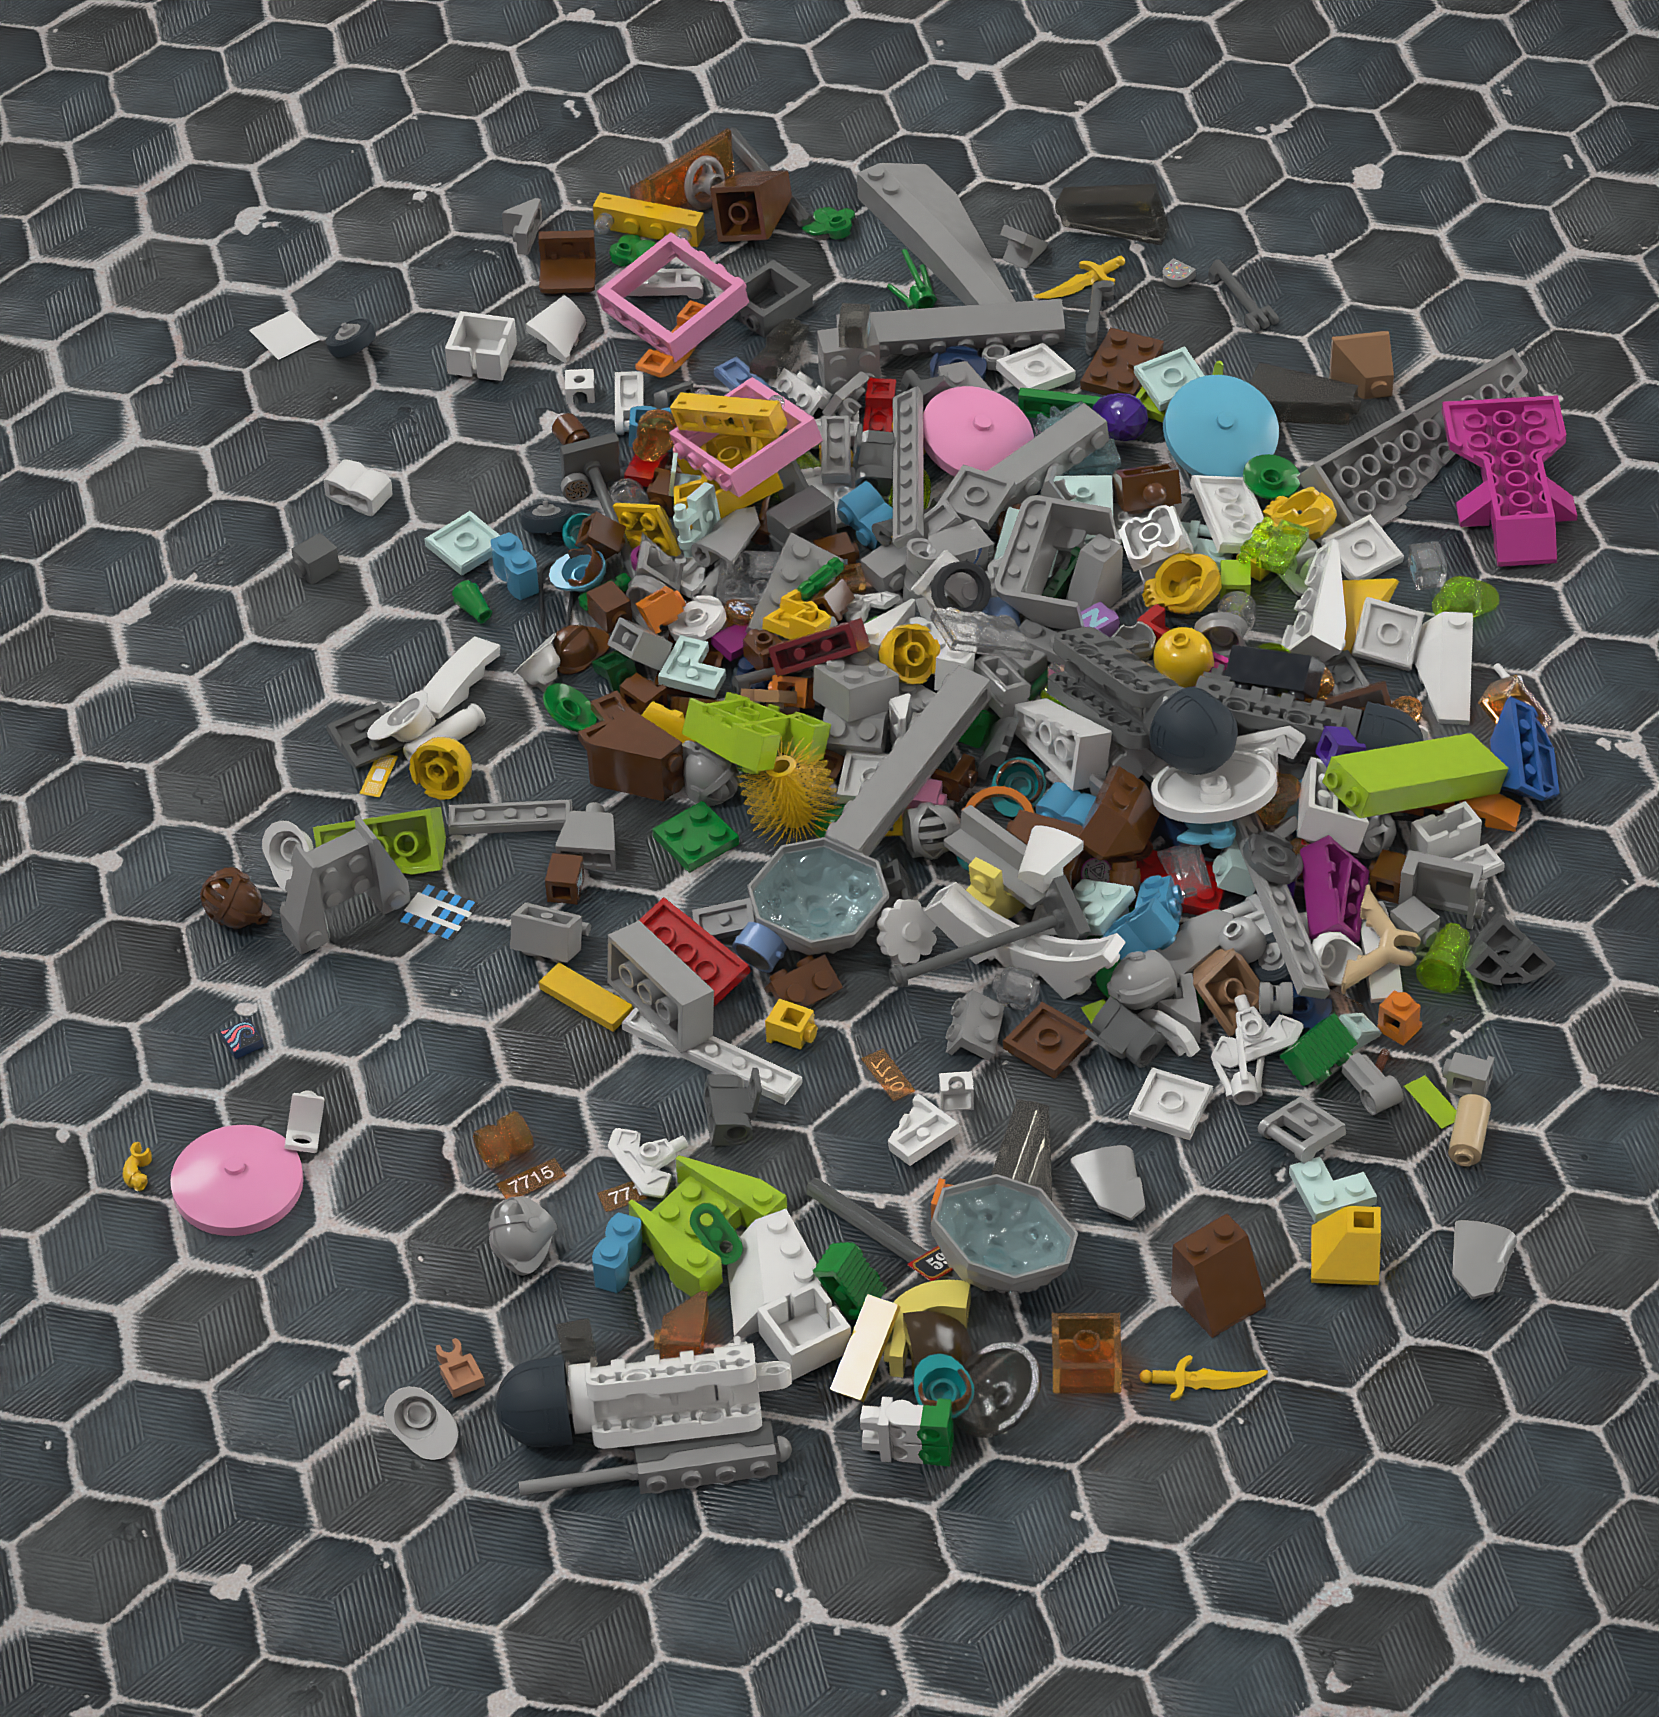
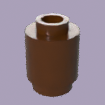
M572 413L560 415L552 425V433L562 445L590 439L588 430Z
M1118 860L1111 862L1112 869L1109 870V883L1133 886L1136 898L1129 906L1136 905L1141 885L1140 868H1137V861Z

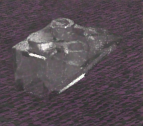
M742 551L734 564H729L720 557L717 598L722 605L732 603L735 605L740 602L746 603L741 606H757L780 552Z

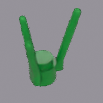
M902 249V254L916 283L909 289V298L892 284H888L887 288L906 303L909 310L914 308H932L937 298L933 293L925 265H920L923 284L907 249Z

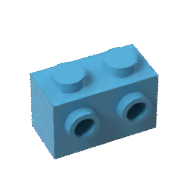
M1156 875L1144 880L1140 885L1135 909L1156 897L1179 925L1183 909L1181 906L1183 894L1180 886L1174 885L1171 875L1166 877Z

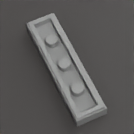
M572 799L449 805V835L562 830L568 814L573 811Z

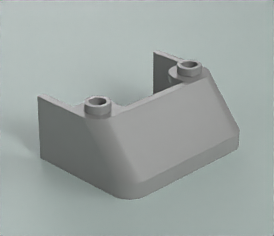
M1040 495L1030 496L1025 499L1020 507L994 581L997 595L1021 614L1039 625L1063 630L1084 627L1078 602L1042 596L1057 550L1072 551L1075 546L1080 548L1087 534L1095 536L1101 534L1107 538H1116L1117 532L1111 508Z

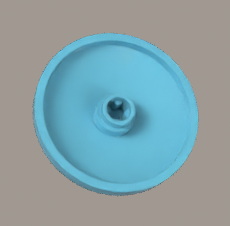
M1208 375L1186 383L1175 393L1164 416L1163 432L1166 445L1176 462L1193 476L1243 477L1244 467L1250 459L1259 455H1273L1278 444L1279 425L1270 402L1254 386L1241 379L1227 375Z

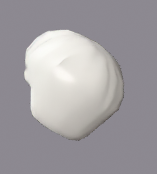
M1341 932L1320 934L1311 944L1328 986H1342L1341 981L1344 977L1346 961L1349 959L1356 961L1358 955H1363L1362 950Z

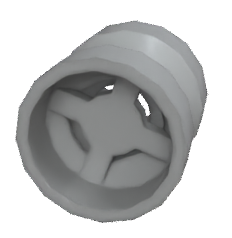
M1259 982V1014H1270L1272 1011L1292 1014V982H1282L1280 985Z

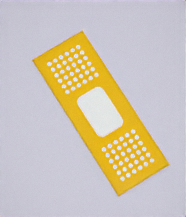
M386 755L375 760L359 794L380 798L398 756Z

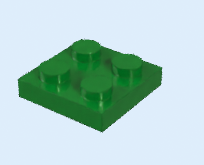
M703 801L652 829L653 838L689 873L739 845V836Z

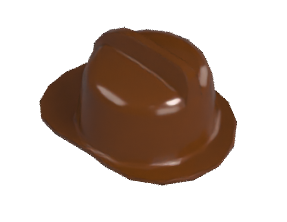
M569 625L560 629L553 639V647L560 658L557 672L561 674H574L583 671L592 661L605 654L610 648L607 644L610 639L609 634L597 627L585 625Z

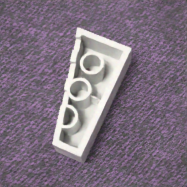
M1047 698L1015 704L1013 717L1019 719L1015 734L1072 791L1089 788L1091 774L1106 776V771L1109 767L1108 756L1112 731Z

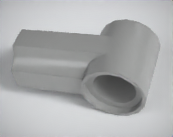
M1358 1052L1350 1056L1348 1061L1342 1065V1073L1358 1090L1363 1106L1371 1115H1375L1403 1101V1092L1398 1081L1391 1075L1385 1077L1366 1054L1362 1055Z

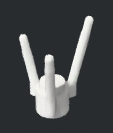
M1236 1028L1240 1072L1233 1075L1230 1083L1219 1061L1215 1060L1213 1065L1225 1088L1227 1099H1233L1238 1105H1250L1263 1095L1261 1084L1265 1056L1257 1059L1255 1077L1247 1071L1241 1028Z

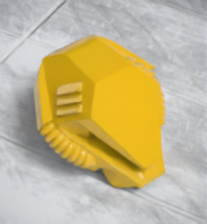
M1314 487L1300 490L1289 498L1278 496L1263 511L1264 517L1270 521L1271 528L1291 544L1304 538H1309L1312 541L1320 538L1333 525L1337 516L1333 501L1323 492L1319 493Z
M1178 553L1172 555L1159 567L1155 573L1156 578L1145 582L1142 596L1148 608L1158 604L1165 608V610L1178 614L1189 615L1198 611L1200 613L1218 595L1222 588L1221 575L1217 563L1212 558L1203 554Z

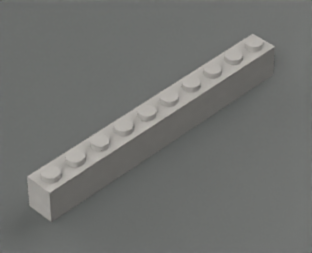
M1083 403L986 471L1013 480L1016 483V490L1002 511L1016 503H1022L1028 497L1037 494L1043 488L1049 467L1054 465L1057 468L1055 476H1061L1071 467L1082 462L1084 458L1095 450L1102 448L1109 441L1107 421ZM892 537L889 546L881 545L862 558L861 566L864 580L878 592L888 591L894 593L904 587L907 568L905 565L907 546L897 549Z

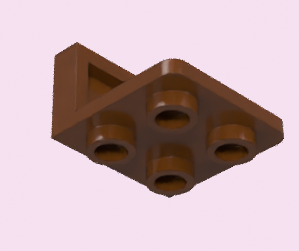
M594 230L539 232L540 292L556 294L594 291L596 277Z

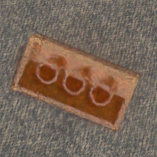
M726 128L630 186V198L677 208L688 202L684 189L687 171L691 164L701 156L716 158L723 167L725 178L733 174L731 130ZM703 165L695 173L693 185L698 182L702 174ZM711 166L714 174H716L715 169Z

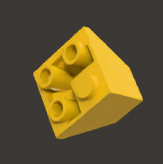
M615 503L612 506L619 523L626 526L625 534L632 549L640 545L643 532L668 556H679L681 554L676 533L665 510L660 505Z
M1346 1206L1311 1226V1283L1379 1285L1381 1207Z

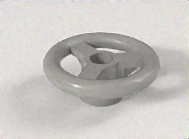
M701 156L691 164L687 171L684 183L685 195L690 205L698 210L711 208L713 206L712 198L710 197L707 201L700 202L694 195L699 192H706L711 196L710 188L725 181L723 167L716 158ZM703 165L702 174L698 182L693 185L695 173ZM711 166L715 169L716 174H714Z

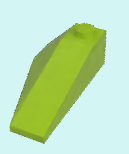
M441 807L362 819L402 873L411 875L442 870L446 834ZM355 820L313 827L316 848L356 829Z

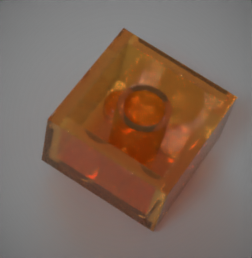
M1052 1313L1053 1393H1121L1120 1313Z

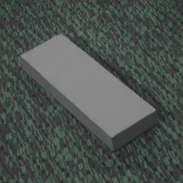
M821 416V437L823 439L821 442L822 483H851L850 416Z

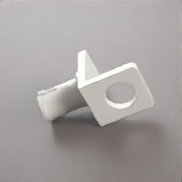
M312 1091L292 1094L285 1149L317 1153L324 1097L317 1096ZM294 1139H305L310 1143L301 1144L295 1142Z

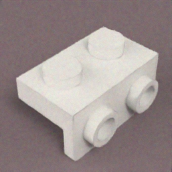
M785 368L772 385V387L777 388V391H784L788 394L789 398H794L797 402L796 406H800L803 411L813 416L818 407L824 410L833 395L820 385L814 388L811 385L814 380L801 371L796 375Z

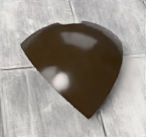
M931 1311L903 1313V1330L911 1354L912 1383L916 1367L922 1359L929 1355L944 1354L951 1356L967 1372L969 1371L972 1361L971 1340L966 1327L960 1321L949 1315Z

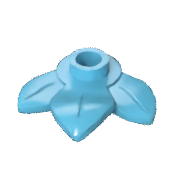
M1233 820L1206 824L1184 822L1189 829L1179 835L1177 841L1190 845L1209 843L1213 848H1226L1233 844L1236 837V828L1232 825Z

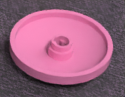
M962 386L945 390L928 403L923 413V447L929 457L941 469L954 477L963 464L986 472L1034 438L1031 424L1021 409L1001 394L985 388Z
M233 1125L212 1130L191 1142L181 1152L173 1166L170 1181L175 1206L182 1217L191 1225L211 1234L240 1236L264 1230L284 1218L295 1206L301 1195L303 1170L300 1157L296 1150L284 1148L286 1138L264 1127Z

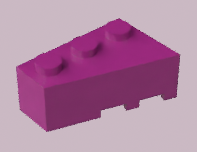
M1327 835L1300 849L1304 866L1302 873L1309 937L1314 940L1320 934L1326 932H1341L1353 943H1356L1360 939L1362 925L1360 906L1362 905L1364 892L1368 885L1369 870L1331 836Z

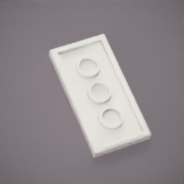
M1192 475L1190 485L1218 553L1274 555L1276 544L1256 497L1245 485L1243 477Z

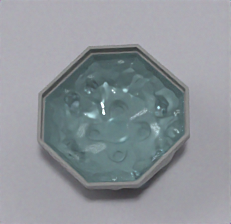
M825 837L781 845L747 886L757 923L775 932L790 950L799 951L809 956L826 952L834 954L839 950L853 947L862 939L868 929L875 925L882 906L889 899V892L877 860Z
M998 1174L942 1188L931 1221L932 1236L940 1247L949 1268H953L957 1275L969 1284L984 1291H993L995 1289L1002 1294L1013 1291L1018 1293L1036 1291L1040 1286L1048 1285L1051 1280L1064 1273L1068 1269L1078 1232L1041 1188Z

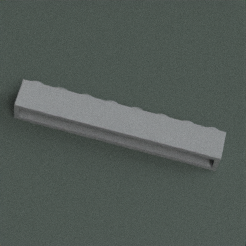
M1062 299L836 315L837 328L869 323L870 319V323L873 322L879 340L880 358L887 357L890 354L910 356L918 352L943 353L946 351V348L951 346H966L974 349L986 348L993 344L1003 346L1014 344L1016 347H1027L1030 344L1042 343L1055 345L1059 342H1064L1065 336Z
M958 665L952 674L946 675L940 690L936 695L933 694L929 697L925 709L919 716L916 715L912 719L909 729L904 736L896 739L892 751L887 758H882L879 761L875 773L870 779H866L862 783L855 799L848 801L837 822H832L829 825L825 838L869 857L991 699L990 679L961 665Z

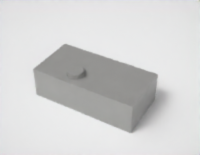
M640 921L608 934V983L628 1003L637 1008L639 1013L650 1024L652 1023L657 1028L656 1030L681 1054L709 1041V1038L713 1036L714 990Z

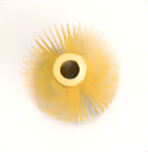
M781 737V753H779L778 757L776 755L773 769L760 772L762 775H752L758 777L741 775V778L758 781L751 783L753 785L744 783L750 786L746 788L747 790L753 788L752 790L757 789L752 791L753 793L748 792L751 795L743 790L744 796L748 797L747 801L752 806L750 808L751 811H753V806L762 808L759 812L753 811L755 816L750 820V823L752 821L753 823H757L756 821L760 822L756 826V830H758L757 827L759 829L764 828L761 826L764 824V821L772 820L770 821L771 824L767 825V829H771L773 824L780 822L769 839L782 829L780 827L784 824L786 827L781 837L783 838L785 831L787 834L789 827L791 828L789 837L791 838L793 828L794 838V828H796L797 843V830H799V827L802 828L806 838L803 826L808 827L807 823L811 824V819L827 822L815 816H840L822 812L825 810H817L841 807L828 805L830 803H820L821 801H826L824 799L833 801L828 799V797L834 794L832 787H829L833 784V779L826 778L829 775L828 769H823L828 764V761L825 760V764L823 761H819L820 756H818L815 762L807 763L809 762L807 758L805 760L801 759L798 762L810 744L798 753L800 755L794 760L796 756L793 757L797 747L795 746L794 751H791V755L787 756L789 748L787 746L785 755L784 746V755L782 756ZM818 761L824 764L822 765L823 768H814L813 766L817 765ZM755 798V799H758V800H756V802H755V804H754V803H751V802H750V801H752L751 799ZM812 813L828 814V815H812ZM760 816L765 817L764 819H760L762 821L756 819Z

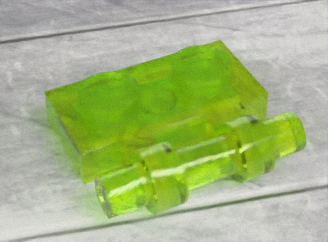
M1265 517L1262 522L1255 525L1251 538L1242 544L1238 561L1242 564H1247L1250 559L1257 557V567L1284 575L1309 538V528L1285 520H1281L1279 525L1275 527L1273 526L1274 521L1269 517Z

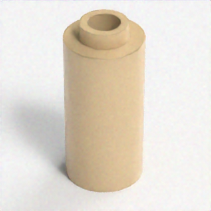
M1464 1095L1458 1102L1448 1155L1452 1161L1460 1166L1475 1165L1481 1159L1491 1104L1480 1095Z

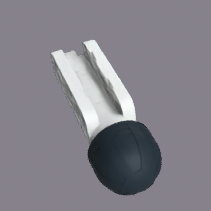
M740 1336L733 1337L734 1343L714 1348V1353L694 1355L693 1350L679 1352L680 1357L660 1359L659 1354L645 1356V1361L625 1363V1358L611 1360V1365L591 1367L590 1362L568 1365V1385L564 1355L551 1356L549 1358H539L523 1362L509 1371L497 1391L496 1411L505 1431L518 1442L532 1447L550 1448L568 1444L573 1445L572 1415L575 1434L592 1432L594 1445L603 1449L744 1433L757 1430L762 1426L759 1392L779 1390L792 1384L791 1366L784 1361L756 1363L753 1343L741 1342Z

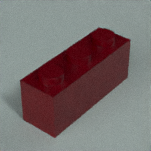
M862 618L781 642L769 647L768 650L776 675L779 677L857 653L871 647Z

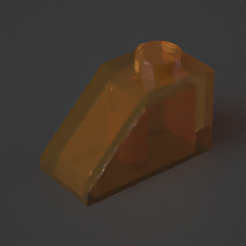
M1516 674L1490 683L1478 701V704L1495 725L1498 722L1506 700L1510 696L1534 707L1538 714L1537 719L1545 729L1552 720Z
M708 1291L698 1292L663 1316L661 1329H656L654 1334V1349L660 1350V1359L680 1357L679 1352L693 1350L694 1355L703 1354L709 1316Z

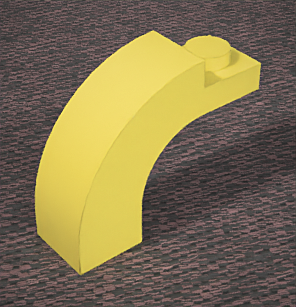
M977 857L968 865L971 885L966 891L979 902L1006 919L1013 917L1025 907L1023 903L1004 890L1002 870Z
M962 1280L931 1281L909 1289L893 1302L899 1305L901 1309L884 1350V1362H889L890 1376L902 1378L904 1376L909 1347L903 1330V1313L916 1311L943 1313L957 1319L967 1328L971 1304V1284Z

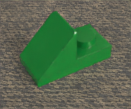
M982 709L958 741L975 748H980L987 740L992 725L1000 720V717L997 714Z

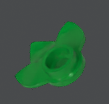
M822 207L813 212L815 221L805 225L802 229L805 233L817 236L828 233L832 239H842L851 233V221L855 218V212L849 208L837 211L831 207Z
M634 234L622 236L619 238L618 243L610 246L609 254L611 261L619 266H629L656 243L651 240H641L640 236Z

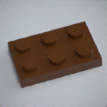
M1110 327L1080 381V389L1105 396L1123 393L1136 397L1142 385L1134 374V366L1159 357L1163 351L1164 341Z

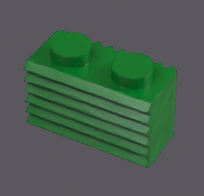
M1334 1012L1322 1019L1280 1055V1058L1288 1065V1069L1292 1070V1074L1296 1076L1301 1085L1305 1086L1313 1081L1318 1085L1332 1074L1329 1069L1335 1063L1339 1067L1348 1061L1349 1057L1353 1055L1350 1050L1358 1042Z
M852 1242L832 1243L825 1250L826 1253L822 1255L823 1258L819 1260L816 1268L812 1271L847 1320H858L867 1294L881 1299L887 1287L883 1286V1282L879 1281L880 1276L878 1272L869 1266L870 1264L866 1262V1258L862 1257V1250Z

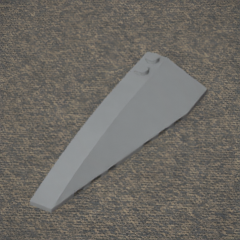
M879 163L857 173L858 199L966 306L1016 302L959 197L928 165ZM1014 344L1008 345L1010 349L1016 347Z
M1512 348L1314 463L1297 478L1304 489L1314 487L1319 493L1323 492L1333 501L1337 513L1335 521L1343 528L1370 514L1381 527L1401 515L1407 508L1405 504L1410 500H1414L1422 492L1421 490L1432 481L1439 470L1456 454L1449 450L1442 415V402L1505 398L1529 371L1515 349Z

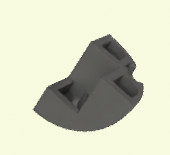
M1499 911L1480 932L1465 961V969L1480 980L1495 985L1518 982L1522 984L1528 983L1543 976L1556 965L1549 956Z

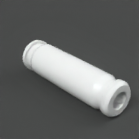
M476 704L469 705L467 709H462L424 732L411 743H406L403 747L405 757L410 762V758L417 748L434 737H449L457 741L475 731L478 726L481 727L485 724L486 717L484 712Z

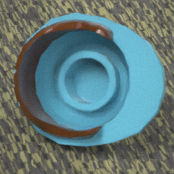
M586 544L584 548L569 550L568 554L556 560L550 569L549 577L551 583L557 589L585 593L600 585L606 573L607 565L603 554L590 544Z

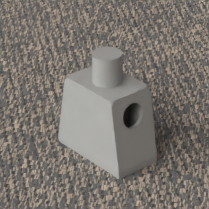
M596 802L589 803L586 806V811L570 812L556 842V853L583 856L584 869L616 871L613 814L605 813L603 805Z

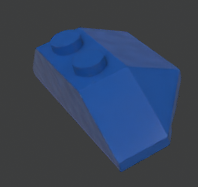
M1510 696L1505 702L1490 739L1491 752L1509 768L1501 788L1518 796L1540 801L1556 797L1560 792L1554 747L1545 728L1537 719L1536 709Z

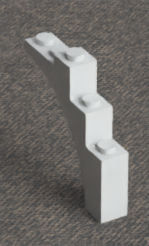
M957 882L939 890L923 911L959 948L1020 926L989 909ZM1037 933L970 957V959L977 964L987 958L990 961L996 958L1019 982L1030 976L1036 978L1040 975L1063 999H1066L1074 994H1083L1092 984L1090 978L1103 967L1109 969L1119 960L1121 956L1119 951L1125 944V941L1117 933L1101 939L1090 940L1061 939Z

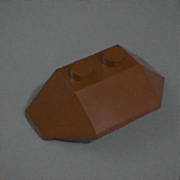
M1113 766L1109 770L1077 838L1083 841V850L1099 861L1107 860L1110 857L1140 853L1144 850L1161 813L1154 806L1152 794L1143 781L1122 767Z

